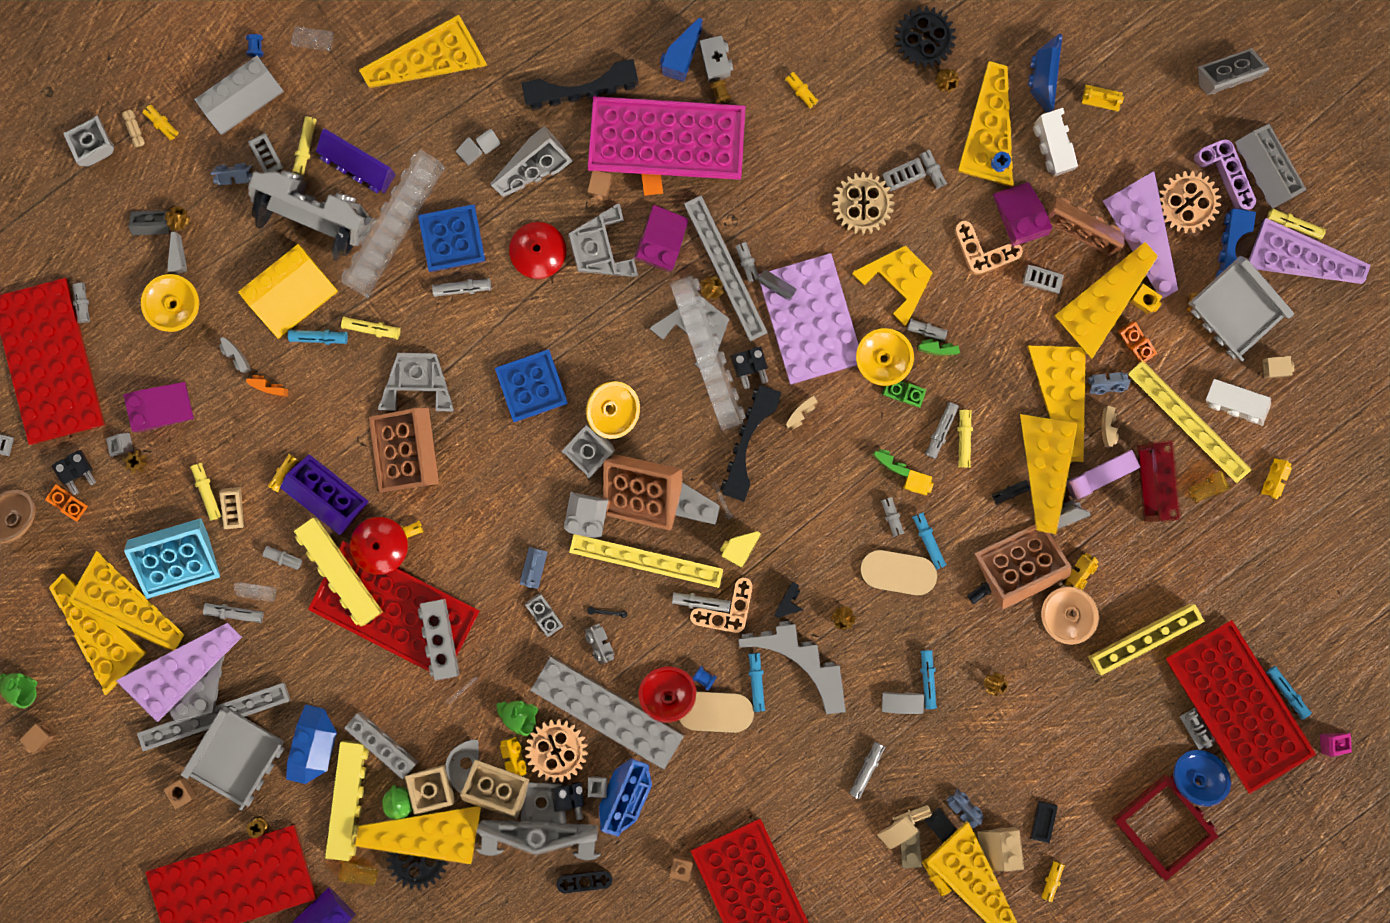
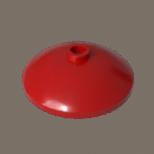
M532 222L519 228L513 235L509 246V255L512 264L522 275L532 279H544L554 275L562 267L566 258V243L561 233L552 225L544 222ZM536 245L540 246V250L538 252H535L533 250L534 246Z
M373 517L363 521L354 530L350 541V551L355 563L362 570L376 575L387 574L396 570L405 560L408 552V539L403 528L394 520L386 517ZM376 542L380 545L378 550L374 549V543Z
M661 667L653 670L643 679L639 687L638 696L643 711L650 718L660 722H674L682 719L692 710L696 702L697 693L694 681L685 671L676 667ZM667 697H671V698H672L671 701H666L665 699H666Z

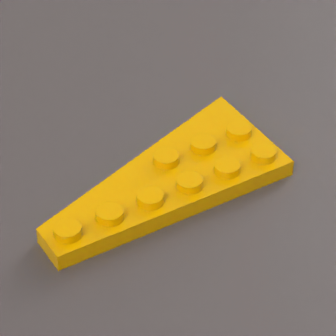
M457 15L361 68L359 71L368 87L373 88L484 67L487 64L460 15Z
M1146 242L1055 315L1056 319L1091 359L1095 356L1133 294H1135L1142 280L1158 258V255Z
M1027 346L1050 419L1078 423L1071 462H1083L1086 352L1081 347Z
M1020 414L1037 531L1057 534L1078 423Z
M96 551L70 596L68 603L170 651L176 650L184 634Z
M62 573L49 588L59 608L62 609L68 625L71 626L75 634L74 637L87 662L90 663L96 679L99 680L104 695H107L118 684L116 680L126 676L147 652L121 627L68 603L77 584L65 573Z
M476 806L359 826L355 847L471 864L481 807Z
M966 821L926 859V863L986 923H1017L969 822Z

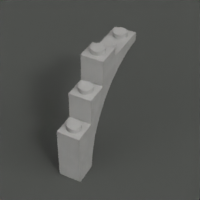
M781 621L778 626H775L776 634H773L772 631L761 632V636H754L753 633L742 634V638H738L739 647L771 649L797 662L816 684L822 697L825 713L846 712L840 665H835L833 661L825 662L820 667L817 644H813V641L801 642V646H798L795 624H791L790 621Z

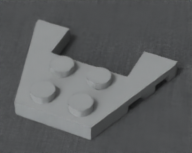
M620 204L614 205L606 212L601 213L593 220L588 221L568 234L578 272L629 277L638 276L634 259L615 263L605 225L623 222Z
M699 295L653 325L650 330L664 340L675 325L681 328L706 348L705 352L695 363V366L709 375L729 318Z
M397 353L378 410L397 411V391H436V411L454 412L437 354Z
M225 656L207 672L208 676L202 677L169 710L175 722L215 713L219 678H221V667Z

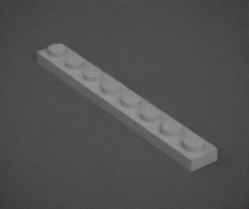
M702 196L684 203L749 341L751 342L767 334L766 328Z
M284 682L217 705L214 714L179 722L171 721L139 732L137 735L142 750L146 751L209 729L224 706L245 717L291 701Z

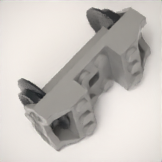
M282 170V173L270 172L261 174L254 172L249 184L250 202L253 203L252 217L255 218V226L258 229L265 226L273 212L334 237L335 241L332 248V259L334 261L338 260L341 255L347 256L353 246L358 247L360 242L364 241L370 233L375 218L370 217L362 205L355 202L356 198L336 193V195H329L326 202L322 201L320 203L315 201L316 198L313 196L303 195L308 182L303 180L304 176L284 170Z

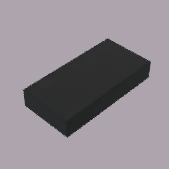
M1038 801L1030 839L1050 843L1058 805Z

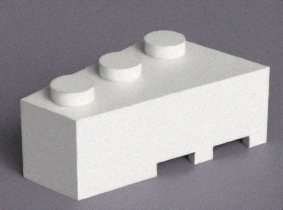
M1063 108L1041 115L1034 123L1035 126H1033L1036 137L1039 136L1041 141V153L1045 154L1047 159V170L1049 173H1052L1053 177L1078 167L1073 144L1069 142L1066 133L1069 131L1068 125H1063L1061 117L1062 114H1065Z
M1214 379L1206 398V404L1211 409L1217 411L1221 409L1231 416L1241 417L1249 422L1263 426L1271 406V398Z

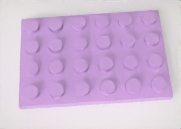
M832 254L769 271L797 289L792 299L788 301L760 284L790 385L856 366V352L859 345Z

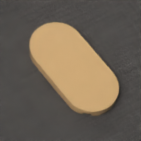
M876 550L869 553L863 559L860 567L864 581L871 587L883 590L923 595L931 591L937 581L935 566L923 557Z
M696 691L697 696L694 707L685 717L679 720L684 727L690 730L736 733L750 726L754 717V709L751 702L741 694Z

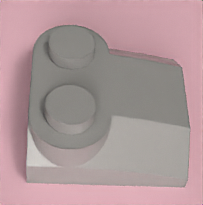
M98 116L63 133L79 166H91L110 156L114 151V144L110 141Z
M587 424L561 452L568 456L590 478L616 450L607 438L596 434Z
M571 491L564 529L571 534L591 538L601 537L609 499Z
M1074 500L1064 503V507L1061 508L1058 529L1091 516L1090 512L1083 509L1080 503Z

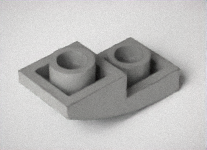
M220 338L222 343L220 344L221 352L226 357H235L233 362L236 369L242 373L252 371L240 349L229 339Z
M541 593L525 603V606L547 637L563 627V624Z
M884 692L882 712L923 714L924 694Z

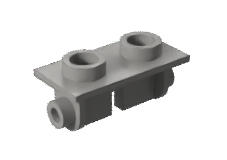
M596 624L585 629V638L593 648L594 659L600 665L615 659L610 642L604 645L602 643L603 640L608 639L603 626Z

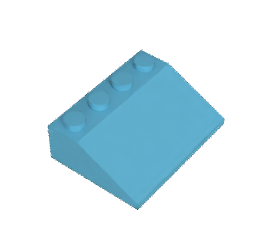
M201 518L127 540L124 551L146 599L220 577L210 539Z

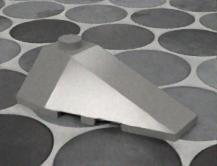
M543 126L527 140L491 182V186L504 197L524 188L530 182H538L546 175H554L560 172L573 160L557 138Z

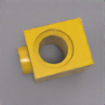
M1142 284L1133 294L1129 303L1144 313L1150 314L1158 310L1161 305L1160 299L1162 296ZM1144 295L1150 297V305L1144 303Z
M910 470L908 477L905 479L903 489L925 496L927 492L931 493L934 482L931 481V476Z

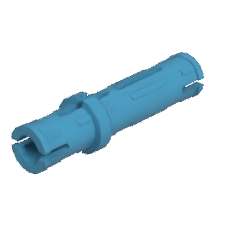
M289 330L288 341L324 343L325 345H330V343L347 344L348 334L347 332H331L330 330Z
M924 512L913 516L912 518L919 530L918 535L922 537L935 569H940V565L941 567L946 566L947 564L932 534L933 529L929 527Z
M933 650L920 651L922 662L920 672L923 675L925 709L937 708L934 680L936 668L933 667ZM926 662H928V666H929V677L927 676V663H926ZM928 682H930L931 697H929Z
M749 653L750 671H748V675L751 676L753 712L766 711L762 674L764 672L761 670L760 653Z
M1273 666L1266 671V674L1287 699V704L1294 708L1301 719L1308 717L1312 712L1301 700L1302 696L1294 691L1277 669V666Z

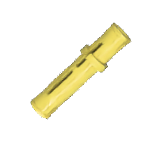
M304 117L298 150L294 154L296 158L292 173L305 174L307 159H310L309 150L317 121L314 118L312 120L311 117Z
M1271 208L1267 215L1269 220L1322 240L1326 232L1324 228L1293 217L1291 213L1286 214L1274 208ZM1281 217L1284 218V219H1287V220H1289V221H1292V222H1294V223H1291V222H1288V221H1286V220H1283V219H1281ZM1299 225H1302V226H1304V227H1307V228H1309V229H1312V231H1311V230H1308V229H1306V228H1303V227H1301V226H1299Z
M343 317L341 322L342 329L375 334L376 337L380 338L385 336L398 340L400 336L399 327L387 326L382 322L377 324Z
M959 410L960 422L957 430L959 431L958 467L971 468L972 410Z
M199 463L198 465L191 466L190 469L194 475L195 486L199 489L209 520L212 521L222 516L209 485L210 479H207L203 464Z

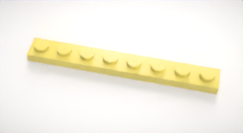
M1143 360L1128 373L1236 483L1251 471V468Z
M576 534L573 535L569 552L717 588L720 586L723 573L721 568Z

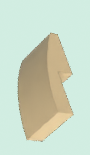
M814 396L806 400L795 410L785 425L787 429L789 427L795 429L802 425L801 421L805 418L801 412L804 411L806 414L815 409L814 405L817 404V400Z
M1111 406L1104 407L1102 415V437L1105 447L1108 448L1113 447V444L1116 445L1119 438L1118 428L1111 427L1117 416V413H1114L1115 408Z
M905 816L896 820L890 827L881 830L877 836L889 849H892L914 836L918 829Z

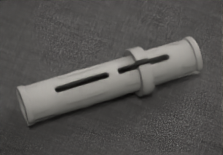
M490 278L434 284L432 290L434 297L461 293L474 294L478 291H491Z
M951 402L947 403L935 433L931 435L932 440L925 455L933 459L937 458L942 444H945V437L959 409L958 405Z
M673 592L672 604L689 606L691 609L697 607L729 613L731 602L730 600L695 596L694 593L688 595Z
M205 603L203 608V615L216 616L224 620L225 618L262 623L264 615L263 611L229 607L227 604L214 605Z
M874 742L868 756H865L863 767L849 791L850 795L858 799L861 798L875 767L879 765L878 761L886 748L885 746Z

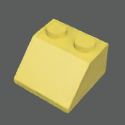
M753 532L730 539L729 542L725 540L720 549L723 552L721 556L743 567L761 533Z

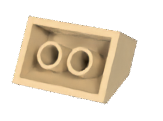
M475 760L460 796L465 802L517 820L525 800L529 779Z

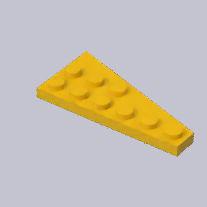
M989 61L958 172L1013 187L1008 68L1005 65ZM998 152H1006L1011 157L1010 165L1003 172H996L991 167V161ZM1001 158L997 161L1001 163V166L1005 163L1001 161Z

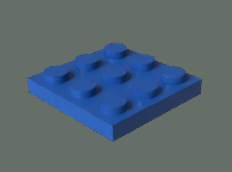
M474 204L418 215L429 272L486 261Z
M549 349L495 368L514 423L568 404Z

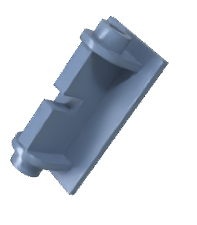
M246 163L235 164V167L218 165L211 172V175L216 174V176H213L214 184H232V177H235L236 184L249 183L253 176L252 173H249L252 165L246 166Z
M1123 372L1109 373L1110 380H1107L1106 374L1092 375V377L1088 378L1089 385H1091L1089 393L1101 395L1106 392L1115 391L1119 393L1128 390L1130 384L1128 374Z
M529 547L520 585L539 588L547 551Z
M957 788L954 796L950 795L946 799L948 806L956 814L963 810L964 813L960 815V818L964 822L968 821L972 828H975L978 824L981 825L984 818L982 811L969 801L968 796Z

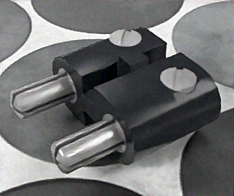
M762 346L730 356L737 378L741 377L744 389L751 387L747 375L759 372L762 383L768 382L765 372L768 366Z
M82 450L68 455L67 458L61 459L51 466L63 487L68 486L73 495L79 493L73 483L78 478L85 476L90 485L96 483L91 474L93 468Z
M581 782L551 788L554 812L559 813L560 824L567 823L565 811L571 808H575L576 820L583 819L581 807L585 806Z

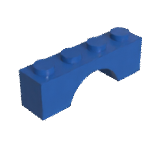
M1232 209L1225 214L1224 225H1226V228L1221 237L1223 249L1218 257V262L1221 263L1220 270H1217L1216 278L1237 259L1235 253L1236 243L1242 235L1253 231L1256 212Z

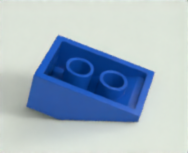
M698 18L668 47L667 53L663 52L660 68L664 76L682 82L685 81L702 32L703 19Z

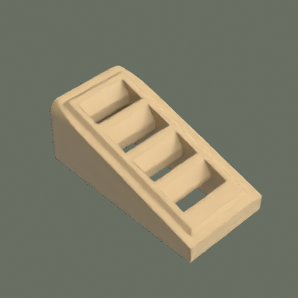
M241 487L221 489L219 494L224 529L243 528ZM226 495H235V498H226ZM236 502L235 506H227V503ZM237 510V513L234 514L227 513V511ZM238 518V521L228 522V519Z

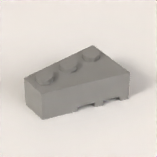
M682 483L675 515L715 525L720 506Z

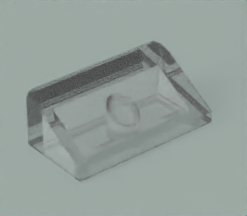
M295 27L291 43L293 46L331 51L334 32Z
M243 582L234 583L235 593L238 597L270 602L275 601L276 587Z

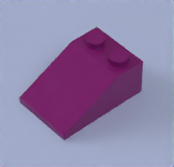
M1029 182L993 194L1013 247L1049 235L1052 225L1045 208Z
M653 205L633 259L666 272L673 271L688 218Z
M186 382L123 394L132 432L141 433L194 419Z

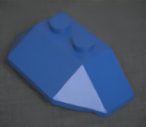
M1058 34L1041 47L1031 57L1030 68H1033L1032 75H1029L1028 86H1031L1030 93L1046 113L1052 112L1055 107L1063 34Z
M305 705L296 726L287 762L286 780L306 784L328 771L337 731L324 708Z
M631 758L614 770L607 786V798H602L599 805L600 830L602 832L619 836L622 831L637 821L652 786L649 765L647 763Z

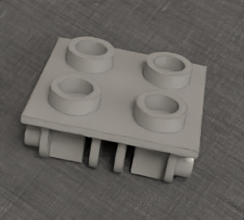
M1195 708L1180 716L1199 750L1213 745L1215 740Z

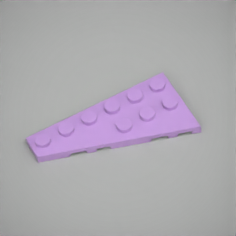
M1153 171L1103 202L1115 223L1121 229V232L1125 234L1124 238L1132 252L1146 242L1158 255L1146 276L1155 291L1163 299L1177 291L1178 287L1155 173Z
M1267 218L1262 222L1249 258L1250 263L1256 270L1359 284L1365 282L1371 266Z
M226 623L116 681L156 721H159L242 636L229 623Z

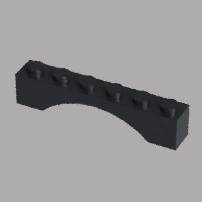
M634 59L614 63L600 78L581 86H558L542 79L521 83L527 109L531 110L542 109V106L550 105L551 107L558 106L564 101H569V103L577 102L583 97L591 99L598 97V94L601 93L610 95L617 93V90L620 89L629 91L635 89V86H639Z
M761 385L759 389H754L751 398L754 400L752 407L748 406L745 415L748 421L746 425L742 424L739 436H742L740 444L736 443L733 454H736L734 462H729L726 471L730 473L727 480L723 479L720 490H723L722 495L745 502L751 484L746 469L748 442L757 426L776 411L782 392Z

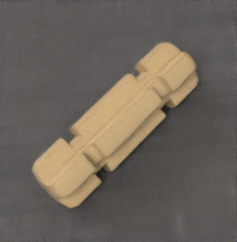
M124 111L122 115L124 120L127 121L126 126L130 137L133 138V145L135 147L143 146L145 142L143 137L140 136L141 131L133 111Z

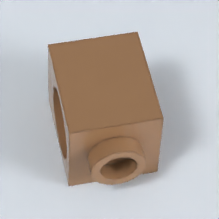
M592 171L587 191L591 199L597 201L607 200L612 174Z
M39 722L19 741L27 752L34 754L40 752L52 740L55 734L43 722Z
M176 777L168 782L169 787L164 789L175 810L197 797L186 778L179 780ZM176 787H180L182 789V796H178L176 794Z
M674 854L669 877L688 882L693 859Z

